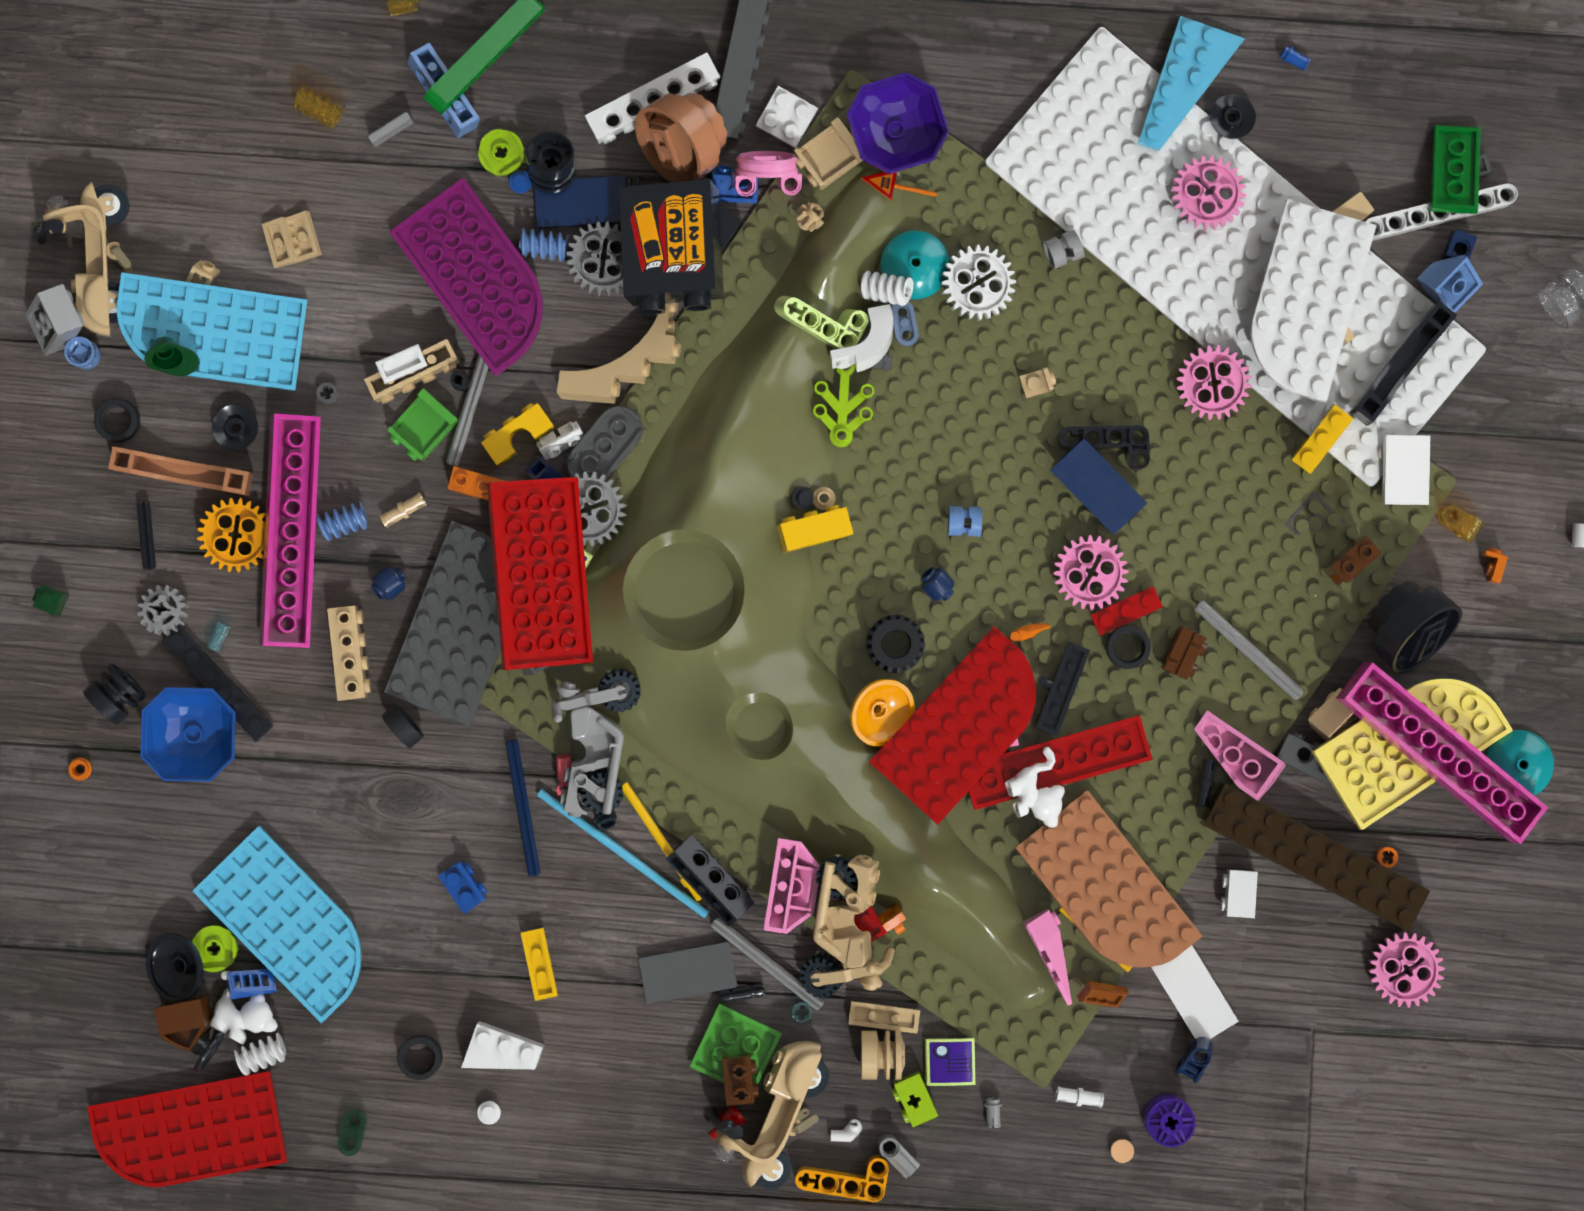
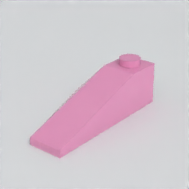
M1208 710L1194 728L1237 787L1257 801L1274 784L1286 766L1282 760Z
M1045 909L1024 920L1023 924L1063 1000L1069 1006L1072 1004L1061 934L1057 926L1061 923L1055 912L1050 913L1048 909Z

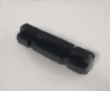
M763 983L754 984L753 987L746 985L732 988L731 991L729 989L720 991V999L723 1004L730 1003L731 1000L736 1002L752 999V996H756V998L765 996Z

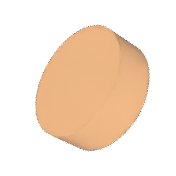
M1117 1139L1112 1143L1110 1153L1115 1161L1126 1163L1132 1159L1134 1148L1128 1140Z

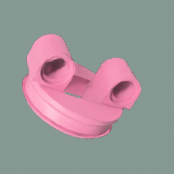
M752 151L741 153L737 156L736 172H732V186L741 196L747 197L755 192L756 177H777L779 188L787 195H795L801 190L802 174L798 171L796 166L798 159L794 154L780 151ZM788 178H794L793 186L785 188V181ZM748 179V187L739 189L740 181Z

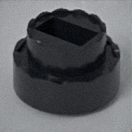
M1405 581L1402 585L1395 586L1389 594L1384 595L1380 599L1378 606L1371 610L1367 624L1377 635L1373 642L1375 651L1394 672L1405 673L1411 671L1430 659L1450 639L1461 621L1462 609L1438 587H1427L1423 590L1415 581Z

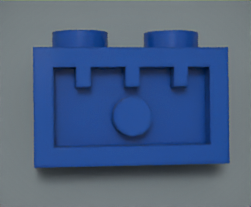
M718 166L713 169L712 182L719 190L720 202L757 204L758 177H756L755 192L750 196L744 197L738 194L732 186V172H736V169H731L730 166ZM741 180L739 189L747 188L749 180Z
M461 860L438 877L463 914L487 899L485 894L488 891L481 881L476 882L472 876L475 872L468 862L463 863Z

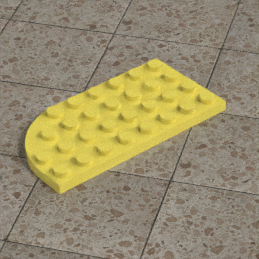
M1431 679L1406 689L1479 751H1483L1513 731L1497 704L1485 692L1469 683L1454 679ZM1361 719L1311 751L1359 830L1365 829L1436 782Z

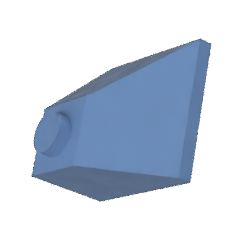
M1465 255L1433 262L1417 278L1424 291L1436 303L1441 301L1455 313L1483 285L1480 277Z

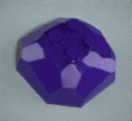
M907 72L862 85L847 112L848 122L860 159L888 174L934 161L949 133L936 88Z

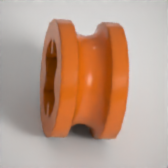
M1382 847L1376 853V861L1386 868H1391L1397 863L1398 854L1391 847ZM1383 852L1392 853L1390 863L1388 861L1382 862L1384 858Z

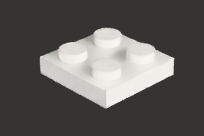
M778 86L759 118L756 127L795 149L818 108Z

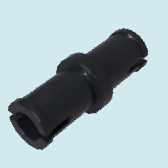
M455 372L450 377L451 385L455 390L462 392L466 389L468 390L470 380L466 374Z
M1202 759L1200 778L1196 782L1198 785L1196 801L1194 803L1196 806L1209 808L1212 787H1215L1213 779L1216 761Z

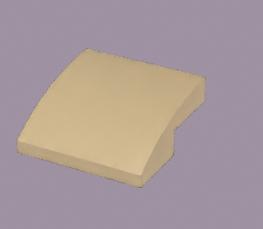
M303 211L286 218L280 217L262 224L274 268L295 264L322 255L310 211Z

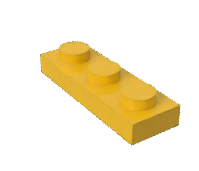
M544 927L521 932L535 1001L558 996Z

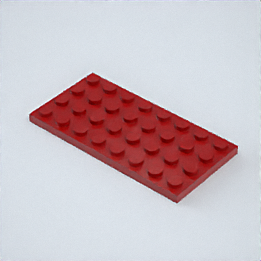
M578 477L487 483L502 670L593 662Z

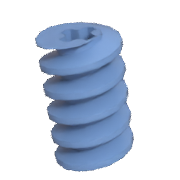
M522 228L519 252L522 251V255L525 258L531 252L533 259H536L540 253L542 260H545L549 254L551 261H554L558 255L559 261L563 262L567 252L568 235L563 239L562 233L559 232L557 237L554 238L552 231H550L548 236L544 237L543 230H540L538 236H535L534 229H531L529 235H526L525 228Z
M360 500L359 508H356L351 503L350 511L345 506H342L341 514L336 509H333L332 517H330L327 511L324 512L323 520L318 514L316 515L320 532L328 541L332 540L333 534L336 538H340L341 530L347 536L350 534V528L356 533L359 531V525L363 530L367 529L368 525L367 515Z

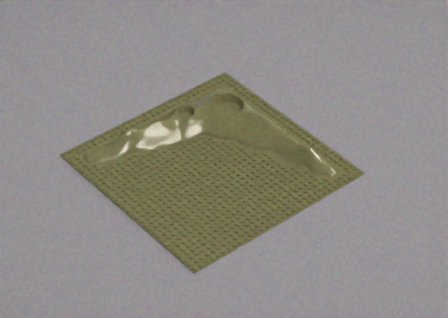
M850 70L797 146L798 149L830 127L831 122L839 117L853 136L847 112L861 86L872 82L855 70ZM948 134L934 161L899 171L896 175L895 184L933 191L937 193L935 197L894 188L892 201H890L861 179V177L884 172L865 161L860 162L823 190H820L818 186L813 187L806 177L809 174L804 167L800 169L797 166L798 171L802 174V187L795 195L784 193L777 184V177L774 179L722 255L724 299L711 300V309L684 310L675 323L673 334L681 345L680 356L676 357L675 364L649 362L651 366L650 376L646 377L645 384L634 383L619 405L620 407H628L637 413L643 424V434L640 442L606 481L615 480L612 487L620 486L621 489L617 494L625 495L620 500L621 503L627 504V507L621 508V511L627 514V516L620 517L624 525H616L619 533L610 532L612 540L604 537V544H600L596 539L595 546H591L588 540L584 546V550L594 555L586 568L593 662L549 666L535 675L524 676L521 669L502 670L500 651L480 703L554 754H571L572 761L585 757L586 748L582 742L572 738L570 710H561V722L556 723L553 720L551 703L555 699H561L557 685H562V682L575 683L576 688L580 689V692H584L587 689L599 687L601 678L604 677L605 673L611 672L612 669L619 670V668H623V670L631 671L639 680L641 696L636 706L634 705L631 710L628 711L627 709L621 713L620 711L613 712L610 708L607 709L602 703L592 706L622 727L624 741L617 777L622 785L626 782L629 783L653 821L681 841L693 835L694 838L703 844L706 851L718 860L719 865L726 872L767 900L769 899L778 838L801 841L820 866L836 854L845 856V860L848 857L854 859L858 855H866L871 857L872 860L879 861L878 870H880V876L875 884L874 892H876V899L872 907L879 916L893 905L898 904L906 917V920L902 922L906 929L904 932L898 935L894 929H891L885 935L871 942L872 958L870 961L881 962L888 947H892L895 950L891 965L879 976L967 1037L974 1038V1042L1040 1087L1045 1088L1101 1007V1005L1081 1003L1077 995L1088 981L1116 985L1125 971L1117 963L1099 954L1080 930L1058 910L1061 906L1015 849L1017 845L1044 824L1042 820L1035 818L1031 808H1029L1027 815L1018 818L1012 806L1019 799L1016 798L974 810L968 792L948 815L936 825L869 763L883 746L868 745L854 733L851 726L850 713L856 696L871 682L879 679H893L909 689L914 699L916 711L994 626L1009 639L1011 633L1022 626L1036 623L1050 624L1051 628L1039 632L1032 638L1023 641H1011L1023 652L1031 666L1035 679L1036 700L1030 722L1024 732L1018 737L1019 745L1009 747L1005 753L1140 715L1153 760L1062 785L1065 790L1062 797V809L1088 790L1174 899L1218 835V833L1199 824L1207 807L1194 805L1198 789L1196 782L1200 778L1202 759L1217 762L1213 779L1215 787H1212L1210 802L1220 783L1227 784L1246 794L1237 787L1194 728L1208 710L1273 754L1456 484V479L1430 462L1429 505L1382 504L1383 475L1375 485L1368 486L1328 452L1311 474L1292 461L1291 457L1309 436L1252 388H1245V392L1249 394V397L1242 396L1241 398L1245 405L1237 403L1238 412L1231 408L1229 410L1230 417L1223 412L1221 413L1220 420H1218L1216 414H1213L1212 419L1209 420L1207 413L1200 418L1198 409L1191 413L1192 405L1184 406L1187 398H1179L1184 391L1176 389L1177 386L1182 385V382L1176 380V377L1183 376V373L1178 370L1179 368H1186L1183 360H1192L1189 353L1197 356L1199 355L1198 348H1201L1203 352H1206V349L1084 247V258L1074 262L1067 260L1066 265L1054 270L1044 252L1043 242L1053 237L1060 239L1061 234L1066 232L986 165V159ZM788 178L785 181V188L793 186L794 178ZM808 202L810 204H818L824 212V217L821 218L824 224L812 232L801 229L796 222V217L799 215L796 210L802 204L805 205ZM907 231H923L935 236L944 245L951 264L953 262L950 258L953 255L959 258L957 253L959 250L966 254V247L968 246L973 251L976 245H980L981 251L986 246H989V253H992L995 249L998 250L996 257L999 258L1005 255L1002 262L1004 264L1010 262L1011 265L1007 270L1015 271L1013 275L1009 276L1010 279L1016 280L1015 284L1010 285V288H1013L1015 292L1008 294L1012 299L1011 302L1004 301L1007 308L1002 310L998 307L999 314L995 316L991 312L990 319H986L983 314L982 319L978 321L976 314H974L972 319L969 320L967 312L959 316L961 309L952 310L954 303H946V300L950 297L949 294H942L947 289V286H942L930 297L909 300L914 308L919 333L916 343L909 347L901 346L896 341L893 328L891 345L887 351L888 356H892L891 370L887 369V372H884V369L868 368L857 372L855 367L854 372L849 378L848 402L860 392L861 387L865 384H870L874 387V394L871 398L865 399L847 415V424L859 416V411L863 407H869L873 411V417L869 421L863 422L852 432L853 439L848 446L840 448L833 445L830 440L831 431L820 418H816L813 415V408L817 404H823L827 408V414L837 423L838 414L822 396L817 395L814 391L815 384L819 381H824L828 385V390L839 401L840 375L837 373L836 368L832 369L830 361V351L837 349L830 347L779 316L774 308L776 300L781 296L797 298L836 322L841 313L846 309L860 310L867 314L868 308L890 304L889 302L883 303L881 301L875 302L864 299L861 292L862 277L866 271H870L871 274L878 272L880 276L882 275L881 257L885 247L894 237ZM913 259L911 261L912 265L915 267L920 265V261L918 259ZM979 261L977 268L980 272L985 273L987 265ZM993 271L980 280L976 279L973 284L961 290V293H967L995 276L996 273ZM963 273L958 274V281L961 284H967V276ZM990 281V290L998 292L999 285L997 282ZM976 293L970 294V301L973 304H979V296ZM787 306L790 309L789 311L795 312L796 309ZM905 309L898 311V315L901 317L907 314ZM808 313L805 315V318H804V319H805V323H807V322L809 321V314H808ZM855 315L852 317V324H853V325H854V323L856 322V316H855ZM869 323L867 324V327L865 328L858 344L862 343L868 337L870 333ZM825 324V326L823 327V333H824V334L827 332V325H826V324ZM903 332L902 336L904 339L911 338L910 332ZM845 335L841 338L842 345L845 343ZM1210 362L1209 368L1212 379L1208 382V385L1213 387L1214 401L1217 403L1219 399L1216 384L1220 383V380L1215 378L1213 362ZM1222 363L1217 369L1220 375H1226L1230 371ZM1203 366L1197 367L1194 372L1197 379H1203L1207 374V370ZM850 367L845 368V369H843V370H844V371H848V370L850 369ZM1045 367L1048 368L1049 372L1053 371L1056 384L1053 385L1054 389L1051 392L1025 399L1019 376L1042 370ZM823 384L817 386L819 392L826 390ZM1224 386L1221 390L1223 398H1229L1233 394L1231 386ZM865 387L863 389V393L865 395H870L871 389L869 387ZM1203 389L1198 393V399L1201 402H1205L1210 398V392L1207 389ZM818 407L815 412L817 415H823L824 409ZM868 410L862 411V417L869 418L870 412ZM1139 425L1145 427L1149 432L1150 461L1147 467L1140 471H1133L1128 467L1126 448L1095 449L1147 502L1114 535L1050 471V468L1070 450L1061 448L1057 442L1059 432L1066 427ZM1112 431L1109 433V440L1112 443H1119L1120 435ZM1133 431L1132 439L1136 443H1141L1143 441V434L1139 431ZM844 432L837 433L838 439L844 440L846 438ZM1067 432L1063 440H1067V444H1070L1074 439H1079L1080 441L1081 432H1079L1077 437H1071ZM1087 432L1086 440L1094 444L1097 442V435L1094 432ZM1133 455V463L1137 466H1142L1144 463L1142 455ZM801 486L809 488L813 494L820 487H828L834 492L836 497L833 506L839 505V508L847 507L854 534L783 553L776 526L782 524L781 519L795 516L796 520L804 518V513L817 510L818 514L825 513L826 510L818 509L814 503L808 509H797L791 502V494L797 487ZM597 487L591 491V496L594 500H599L601 497V491ZM1315 491L1336 513H1331L1314 497L1290 523L1300 533L1296 535L1285 523L1306 502L1309 495ZM826 494L820 496V501L823 503L829 500ZM605 500L596 505L588 504L587 508L581 510V514L591 513V510L607 505L609 502ZM949 506H962L964 510H967L968 507H982L981 537L967 536L966 533H963L961 536H948ZM606 509L600 511V520L603 522L608 521L609 512ZM1312 514H1319V515H1321V516L1324 518V521H1325V525H1324L1323 529H1320L1321 526H1322V520H1321L1320 517H1318V516H1313V517H1311L1310 520H1309V523H1308V521H1307V518H1308L1310 515H1312ZM581 517L582 530H585L588 527V521ZM1341 517H1342L1347 523L1343 524V523L1341 522ZM964 518V525H970V518ZM1089 535L1092 536L1093 541H1096L1097 537L1101 536V543L1109 539L1108 547L1118 546L1115 550L1116 554L1123 552L1122 557L1119 559L1120 561H1127V564L1123 565L1122 569L1128 570L1129 573L1123 574L1122 578H1125L1128 582L1120 584L1124 591H1116L1118 599L1110 597L1111 605L1154 586L1163 607L1123 625L1139 627L1150 639V655L1141 666L1132 669L1119 668L1111 663L1106 654L1107 638L1112 631L1099 636L1090 615L1111 605L1103 601L1102 609H1099L1097 604L1094 605L1093 610L1089 609L1088 604H1086L1084 609H1080V602L1072 606V598L1064 600L1066 592L1058 593L1062 585L1054 584L1055 581L1059 580V576L1053 575L1054 572L1059 571V568L1054 566V563H1061L1062 560L1057 555L1066 554L1063 550L1064 546L1072 548L1070 541L1073 540L1076 544H1079L1078 539L1081 536L1085 542H1087ZM1367 535L1381 551V555L1349 583L1343 581L1339 586H1336L1322 568L1356 538ZM1082 551L1080 559L1083 563H1090L1092 555L1088 551ZM1100 554L1096 557L1092 568L1085 570L1088 575L1082 583L1080 591L1085 589L1090 577H1096L1093 571L1102 557ZM1109 562L1101 564L1102 573L1108 575L1112 572V566ZM931 567L943 568L954 579L955 584L952 589L954 593L946 601L943 599L939 601L931 600L920 587L922 582L920 580L921 576ZM1072 571L1069 574V579L1072 583L1078 584L1081 580V575L1077 571ZM1097 582L1090 584V592L1098 595L1101 592L1100 584ZM1203 600L1302 688L1304 691L1302 696L1295 700L1195 611L1196 605ZM894 614L904 615L914 620L920 626L925 637V648L919 662L911 669L899 673L887 672L877 667L870 659L866 647L867 636L872 626L881 618ZM1179 626H1183L1206 637L1204 643L1208 644L1203 656L1198 655L1195 664L1198 667L1194 676H1189L1187 680L1160 669ZM891 630L884 635L882 648L890 657H901L909 649V639L904 632ZM1123 634L1115 642V652L1122 660L1132 661L1138 658L1141 653V642L1133 634ZM1068 642L1089 649L1090 652L1059 734L1056 737L1035 728L1050 690L1038 685L1036 680L1039 676H1045L1050 680L1054 679ZM625 682L626 684L623 686L626 688L625 693H627L629 696L631 688L630 685L627 682ZM608 767L595 769V771L601 772V770H605L607 772ZM623 793L622 800L630 806H632L628 798ZM817 889L814 914L802 922V924L813 931L820 897L819 889ZM1045 909H1048L1050 913L1055 912L1061 923L1057 926L1061 934L1072 1004L1069 1006L1063 1000L1023 924L1024 920Z

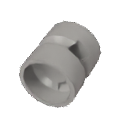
M1075 230L1061 234L1060 239L1053 237L1043 242L1044 252L1054 270L1066 265L1067 260L1074 262L1085 256L1082 243Z

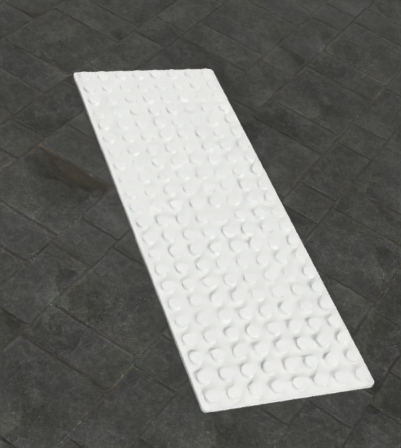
M1104 27L1098 28L986 159V165L1065 232L1075 230L1085 249L1204 349L1207 348V345H1210L1212 351H1215V347L1220 345L1221 352L1226 347L1229 348V355L1236 351L1237 356L1235 359H1244L1241 367L1249 366V369L1244 374L1251 375L1252 378L1246 380V383L1252 385L1251 388L1308 436L1316 429L1320 420L1333 403L1350 414L1354 419L1328 453L1366 485H1375L1383 475V436L1416 435L1485 353V346L1453 320L1445 332L1413 368L1372 424L1366 426L1349 413L1432 305H1434V303L1369 250L1348 324L1355 338L1345 346H1342L1327 402L1323 403L1292 394L1275 384L1263 371L1255 356L1251 342V321L1286 200L1289 199L1316 208L1319 207L1238 139H1228L1219 135L1211 124L1210 116L1196 104L1159 152L1137 144L1160 74ZM1202 155H1204L1206 161L1213 155L1214 162L1223 157V165L1230 161L1229 169L1238 168L1235 176H1243L1239 184L1246 185L1240 191L1245 193L1246 197L1239 199L1244 203V206L1242 208L1236 207L1240 214L1238 216L1232 214L1233 222L1230 223L1226 220V226L1223 228L1218 223L1216 230H1213L1211 225H1209L1207 230L1204 231L1203 224H1200L1195 229L1194 221L1186 224L1188 217L1179 218L1182 210H1174L1178 202L1171 201V198L1177 195L1171 192V188L1177 186L1172 181L1174 178H1180L1176 174L1178 170L1185 171L1183 165L1187 163L1191 166L1193 158L1199 163ZM1206 172L1204 174L1207 181H1215V176L1212 173ZM1192 186L1187 187L1189 195L1197 196L1196 188ZM1224 189L1219 191L1223 199L1230 198L1228 191ZM1209 190L1205 191L1204 194L1208 196L1211 195L1213 192ZM1202 205V210L1205 213H1212V207L1210 205ZM1222 363L1230 370L1229 364Z

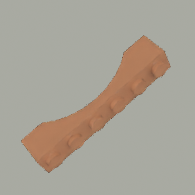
M112 446L108 469L116 472L250 496L254 476L253 473L184 461Z

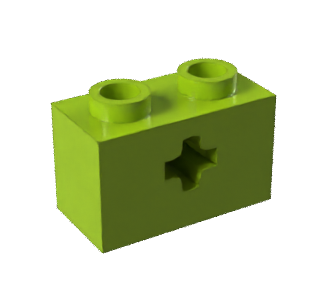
M919 1071L893 1082L895 1088L891 1090L896 1102L901 1101L904 1106V1110H901L906 1124L911 1122L912 1127H915L938 1117ZM910 1095H914L915 1098L920 1097L917 1099V1105L914 1106L912 1102L908 1103Z

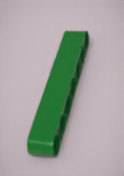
M518 0L426 92L423 100L440 115L443 114L536 21L546 7L539 0Z

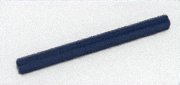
M511 740L506 742V750L527 872L529 876H537L541 871L518 741Z

